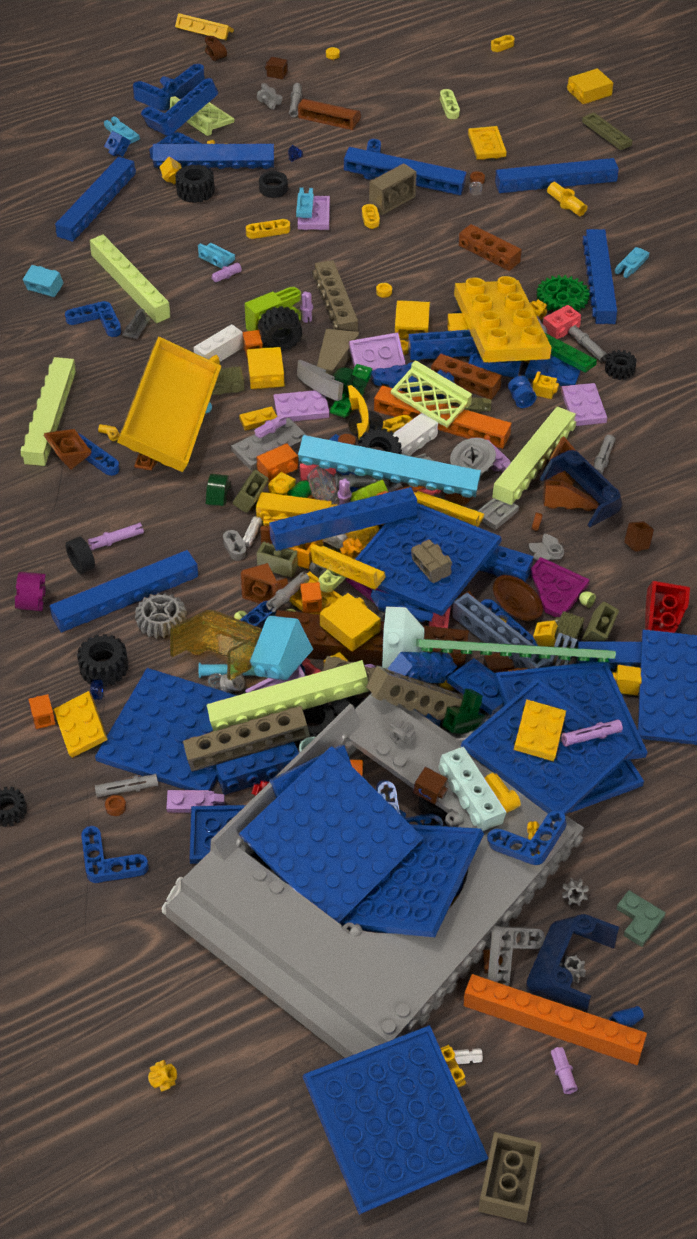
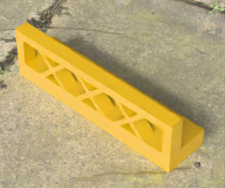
M179 13L175 27L178 29L206 36H215L226 41L228 33H233L234 31L228 25Z
M420 491L414 492L417 503L476 527H479L484 518V513Z
M313 544L310 547L313 563L374 590L386 578L385 572L325 546L320 547Z

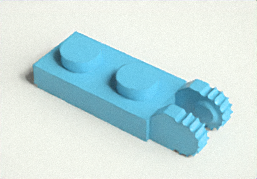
M115 116L111 118V122L109 120L104 121V126L110 133L113 130L131 140L130 144L140 139L139 134L120 122Z
M300 188L296 217L312 218L313 188H309V193H304V188Z
M635 247L616 266L615 273L620 274L625 270L624 277L628 278L649 258L650 252Z

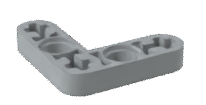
M496 927L491 938L488 980L497 983L499 981L500 984L509 986L513 948H541L545 940L544 932L530 927ZM520 932L521 938L520 941L517 943L516 937L517 934ZM529 936L535 937L534 940H529ZM502 954L503 961L502 964L499 965L498 959L499 956Z

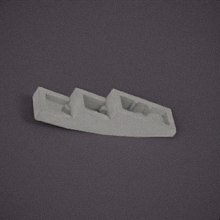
M298 360L297 377L303 383L336 401L342 400L343 383L334 380L335 377L327 374L325 369Z

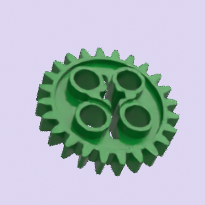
M558 275L557 278L551 276V279L546 278L545 281H541V284H538L536 293L537 300L539 299L547 305V311L552 309L553 312L567 305L574 310L580 311L581 308H585V305L588 304L590 294L587 285H583V281L578 282V278L573 280V276L567 278L566 275L564 277Z

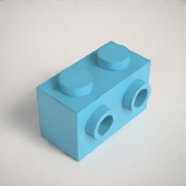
M31 265L22 279L27 290L51 297L57 295L64 283L58 271Z

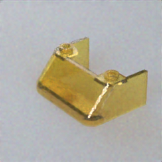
M205 610L170 628V656L174 657L186 650L194 655H200L206 650H211L228 657L227 679L232 680L252 668L250 659L262 628L214 610Z

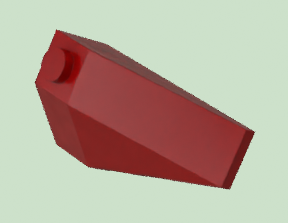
M652 581L647 589L645 630L675 633L689 605L690 587Z

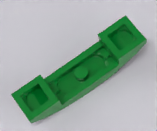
M356 364L352 375L369 382L372 368ZM344 390L342 400H335L330 413L346 418L353 410L351 408L349 392Z

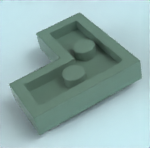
M630 890L617 905L618 911L633 919L624 931V936L641 947L644 946L666 915V912Z

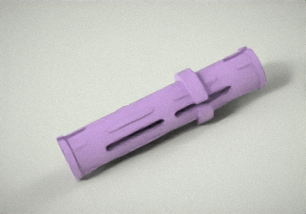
M141 523L110 533L104 532L101 536L88 539V544L91 545V550L102 546L108 547L112 543L144 534V530L140 528L142 527Z
M619 719L607 723L599 722L592 727L563 733L561 740L563 745L567 747L595 738H606L607 735L622 732L623 727Z

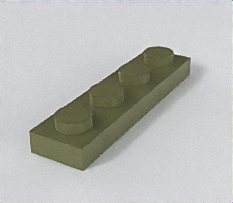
M593 112L583 117L582 122L619 150L632 146V139Z

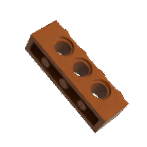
M472 224L459 233L460 247L508 271L521 262L522 249Z
M441 353L431 365V370L437 373L440 369L446 373L449 372L454 377L456 385L484 398L492 400L501 388L502 375Z

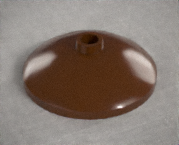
M511 575L499 576L494 581L493 593L495 599L509 615L523 621H534L541 616L543 612L541 599L526 582Z

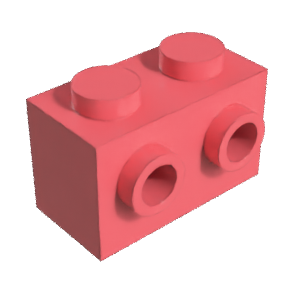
M569 305L543 318V325L546 326L548 335L556 339L569 334V329L574 325L580 328L581 314Z

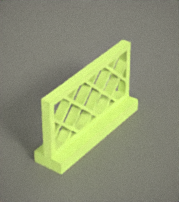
M175 96L171 97L170 108L181 99ZM209 102L192 116L187 123L208 136L212 134L213 129L234 123V118Z
M416 360L411 364V369L391 390L393 396L446 428L449 427L464 408H468L471 405L472 400L470 392ZM413 376L418 379V382L409 383L408 379ZM428 385L432 387V390L423 391L422 386ZM419 386L420 392H410V387ZM400 388H407L408 393L401 394L398 390ZM436 394H443L446 396V399L437 400ZM433 395L434 400L425 401L424 396ZM421 396L422 402H414L412 397ZM457 402L460 406L459 408H451L450 403ZM438 404H448V409L439 410ZM435 405L436 410L429 411L426 409V406ZM449 413L450 418L446 421L440 417V414Z

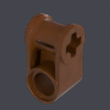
M205 37V52L213 61L227 57V50L217 37Z

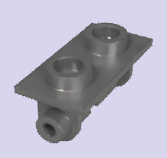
M137 309L135 316L126 326L122 336L133 339L139 338L150 321V318L146 317L144 309Z

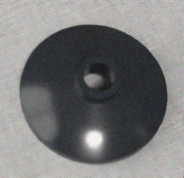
M368 411L370 429L375 431L376 428H380L382 430V417L376 412ZM360 412L354 414L348 423L350 432L357 437V424L362 423Z

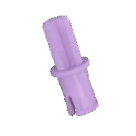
M234 263L228 267L224 266L221 270L213 273L211 278L214 282L225 278L229 279L232 275L242 271L239 263Z
M305 291L302 294L300 309L302 310V321L308 323V317L309 322L312 321L313 304L311 293Z
M279 415L271 421L267 420L264 425L255 429V436L262 438L269 433H275L276 429L286 425V419L281 421L284 416Z
M346 478L339 481V491L337 493L339 505L349 503L352 496L350 482Z
M556 1047L551 1051L556 1067L555 1074L559 1076L564 1094L574 1093L578 1090L572 1074L573 1067L569 1065L564 1049Z

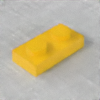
M271 406L240 414L239 420L246 431L264 425L267 420L271 421L277 415Z

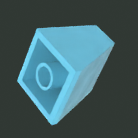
M277 616L267 617L250 659V663L257 676L287 680L311 653L313 648L299 620Z

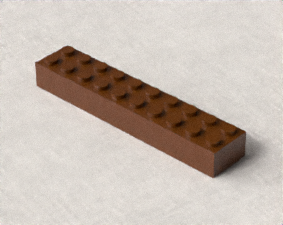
M277 610V617L299 620L313 648L306 658L325 660L327 656H333L340 652L348 662L363 660V664L382 666L385 621H381L379 633L352 652L320 626V614ZM423 626L424 639L468 642L469 630ZM433 648V652H441V648ZM453 649V653H448L457 665L453 673L465 665L466 654L460 653L461 650Z

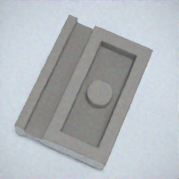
M493 498L480 508L478 512L484 513L482 523L496 530L519 511V506L515 503L510 505Z

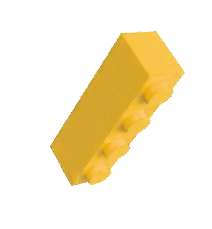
M261 492L256 505V517H260L263 521L264 516H297L329 508L332 505V501Z

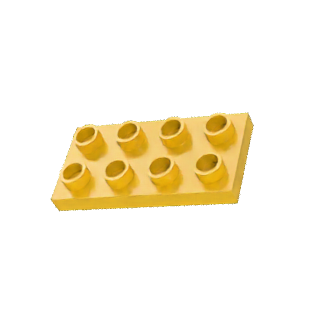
M502 276L498 278V281L485 282L480 278H469L466 280V283H455L454 296L483 363L550 359L552 347L519 280L510 276Z
M158 336L117 443L159 461L165 466L183 472L189 462L221 365Z

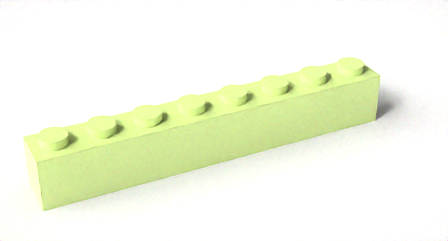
M104 234L90 240L91 255L134 301L145 310L155 323L170 318V307L167 299Z
M54 357L52 364L49 365V374L45 376V386L41 388V397L37 400V409L33 412V421L29 423V433L25 435V445L21 447V457L24 458V464L46 466L51 445L43 435L47 432L57 431L76 373L74 359Z
M560 407L554 409L494 483L492 498L510 505L516 499L519 500L522 491L529 487L530 481L534 480L538 471L544 468L546 461L550 459L561 437L564 436L567 439L569 432L575 429L576 413Z
M363 660L213 702L207 704V709L213 731H218L252 719L286 711L290 708L301 706L302 710L370 690L366 688L368 678Z

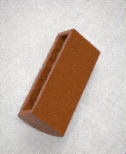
M302 99L298 105V118L349 130H353L361 118V113L358 110L309 99Z

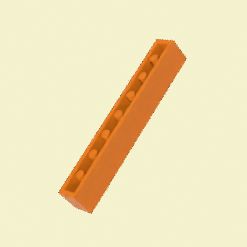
M382 385L374 398V411L393 417L408 415L412 420L422 413L391 394L393 388ZM421 396L412 397L414 402H422ZM438 404L439 410L448 409V404ZM427 405L426 409L429 411L436 410V406ZM464 409L448 428L438 423V430L467 439H488L495 447L503 449L511 434V423ZM440 414V417L447 421L450 418V414Z
M474 974L471 975L464 994L463 1006L638 1066L647 1035L646 1032Z

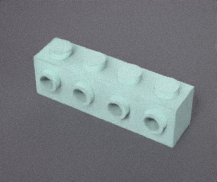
M464 746L442 754L438 765L439 772L442 776L448 778L447 781L451 791L456 793L460 805L463 809L467 810L472 824L477 826V828H481L482 831L503 824L506 810Z

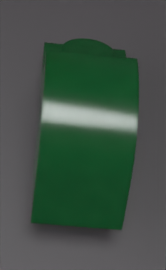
M340 368L335 371L333 375L335 377L334 380L343 383V392L344 390L348 391V386L352 385L362 394L368 382L352 375L353 369Z
M210 474L205 504L226 505L227 490L231 488V481L228 480L229 475Z
M465 688L461 707H447L442 726L452 733H469L475 730L484 718V715L479 712L483 696L473 689Z

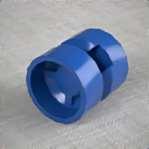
M517 376L509 382L508 389L517 407L528 408L535 403L537 396L527 377Z

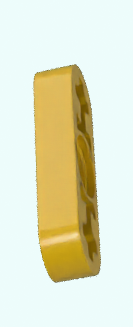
M286 219L253 223L246 226V236L250 239L290 232V221Z

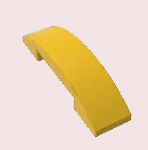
M350 385L348 386L351 408L352 410L359 409L362 423L357 424L358 438L360 439L363 433H368L370 429L368 409L362 395Z

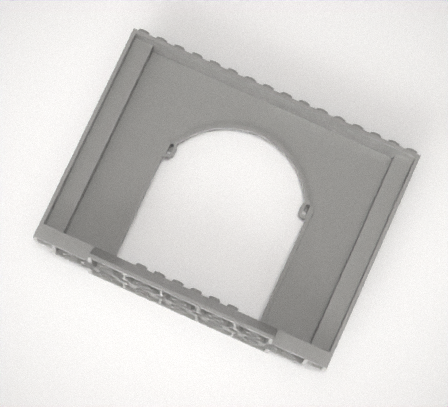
M371 693L356 709L353 705L349 704L277 776L323 754L331 746L336 748L340 745H345L349 757L359 749L414 789L415 781L425 766L440 774L438 765L441 755L461 748V742L414 709L410 711L401 706L402 704L395 706L389 703L387 699H383V701L377 700L371 696ZM395 719H408L414 725V738L408 744L406 742L397 744L390 738V724ZM469 754L484 778L488 774L494 773ZM501 779L509 790H514L517 793L521 806L506 813L503 824L483 831L484 836L468 867L464 887L456 901L448 909L436 937L373 933L362 931L359 924L346 923L342 927L341 924L251 857L255 851L239 836V833L276 799L273 787L269 782L211 839V851L181 880V892L166 905V917L340 1055L347 1058L414 1032L419 1025L423 1026L430 1017L429 1013L441 1006L446 993L450 995L454 991L459 978L464 979L467 976L472 963L477 964L484 954L483 950L486 947L491 948V938L494 929L499 926L508 927L511 918L516 919L521 913V907L524 903L529 904L537 888L541 890L547 882L546 878L556 873L560 866L558 864L562 860L565 862L572 852L571 849L573 847L577 848L584 838L582 837L584 827L568 816H565L567 824L565 830L546 860L540 865H531L492 850L487 840V835L491 830L502 829L528 839V822L537 821L540 827L548 815L544 810ZM447 781L446 787L448 791L443 799L439 798L436 803L438 807L448 813L445 818L446 824L450 827L477 828V826L472 824L470 815L466 809L462 808L458 796L451 791ZM548 834L543 835L541 840L548 841L552 836ZM514 844L511 846V849L519 850L522 845Z

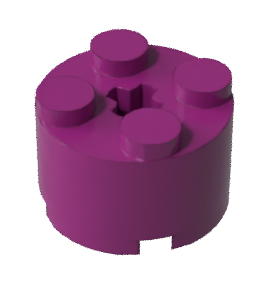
M18 572L15 609L43 611V597H45L46 574Z

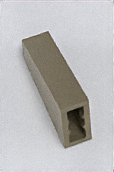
M326 329L317 367L325 369L326 373L332 376L336 370L344 368L352 357L349 341L358 340L359 332Z

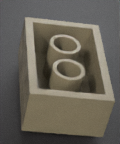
M404 163L370 181L369 204L375 205L381 216L413 199L416 195V171Z
M494 1132L478 1212L526 1223L541 1143Z

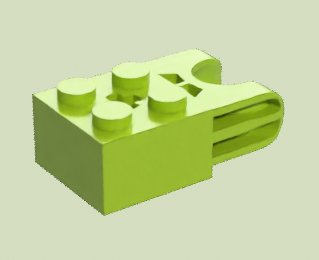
M289 287L277 293L270 292L245 302L246 329L248 331L259 330L258 321L263 313L266 314L267 310H272L273 307L279 308V306H283V308L289 307L290 310L293 309L300 321L302 317L301 312L292 306L301 300V291L296 287Z

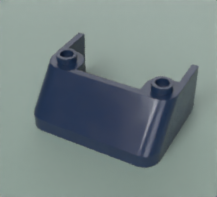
M569 450L550 459L540 478L541 481H544L566 471L601 504L587 525L589 528L617 514L623 506L618 489L601 475L578 451Z
M586 914L553 922L527 978V992L588 1013L591 995L570 988L573 980L572 974L569 970L560 967L559 964L573 933L614 949L619 927Z

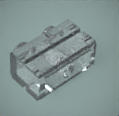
M316 466L307 475L312 496L317 500L332 501L334 503L339 494L333 475L325 471L324 468Z

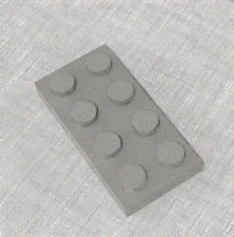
M287 418L286 425L276 429L275 433H269L262 438H258L254 434L231 445V451L252 471L257 468V456L286 443L294 450L300 447L302 437L306 434L290 418Z

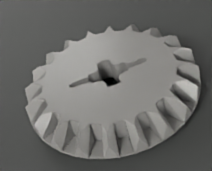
M483 438L466 439L453 449L450 457L451 465L481 470L480 475H482L483 472H488L489 468L493 467V462L496 461L495 448L489 441ZM473 452H474V455H475V457H476L475 460H474V463H473L472 460H471V459H472V456H473Z

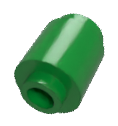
M306 480L299 481L288 491L287 496L307 498L312 494L313 487Z

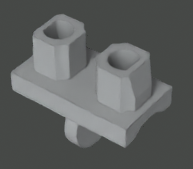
M262 83V90L257 92V100L264 102L270 109H275L276 105H281L283 97L277 95L274 88H270L266 83Z

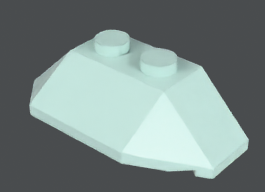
M386 606L382 667L388 669L400 652H424L421 651V647H416V639H424V627L406 607Z

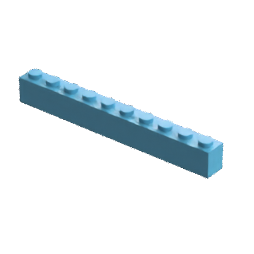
M306 435L302 437L298 453L299 461L305 465L315 464L324 469L334 468L344 473L347 471L354 472L358 476L369 475L378 480L383 478L389 479L393 483L404 482L413 487L418 485L424 486L428 490H443L447 494L458 493L467 498L476 497L481 470Z

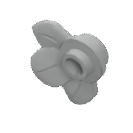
M544 534L542 543H529V549L534 554L533 559L538 560L540 557L546 560H559L564 556L562 545L551 535Z

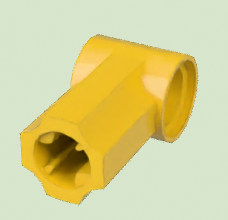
M490 773L485 777L486 782L506 810V813L521 806L517 793L514 790H509L497 773Z

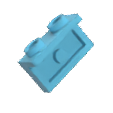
M201 243L198 245L199 258L221 269L224 266L227 267L235 260V254L213 243H209L207 246Z

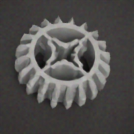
M166 592L163 595L157 593L156 596L150 594L149 598L144 597L143 602H139L135 611V621L138 628L141 629L143 634L147 633L148 637L154 635L156 639L159 636H162L164 639L166 635L172 637L173 633L178 634L179 629H183L187 620V610L184 603L181 602L179 597L175 598L173 594L168 596Z

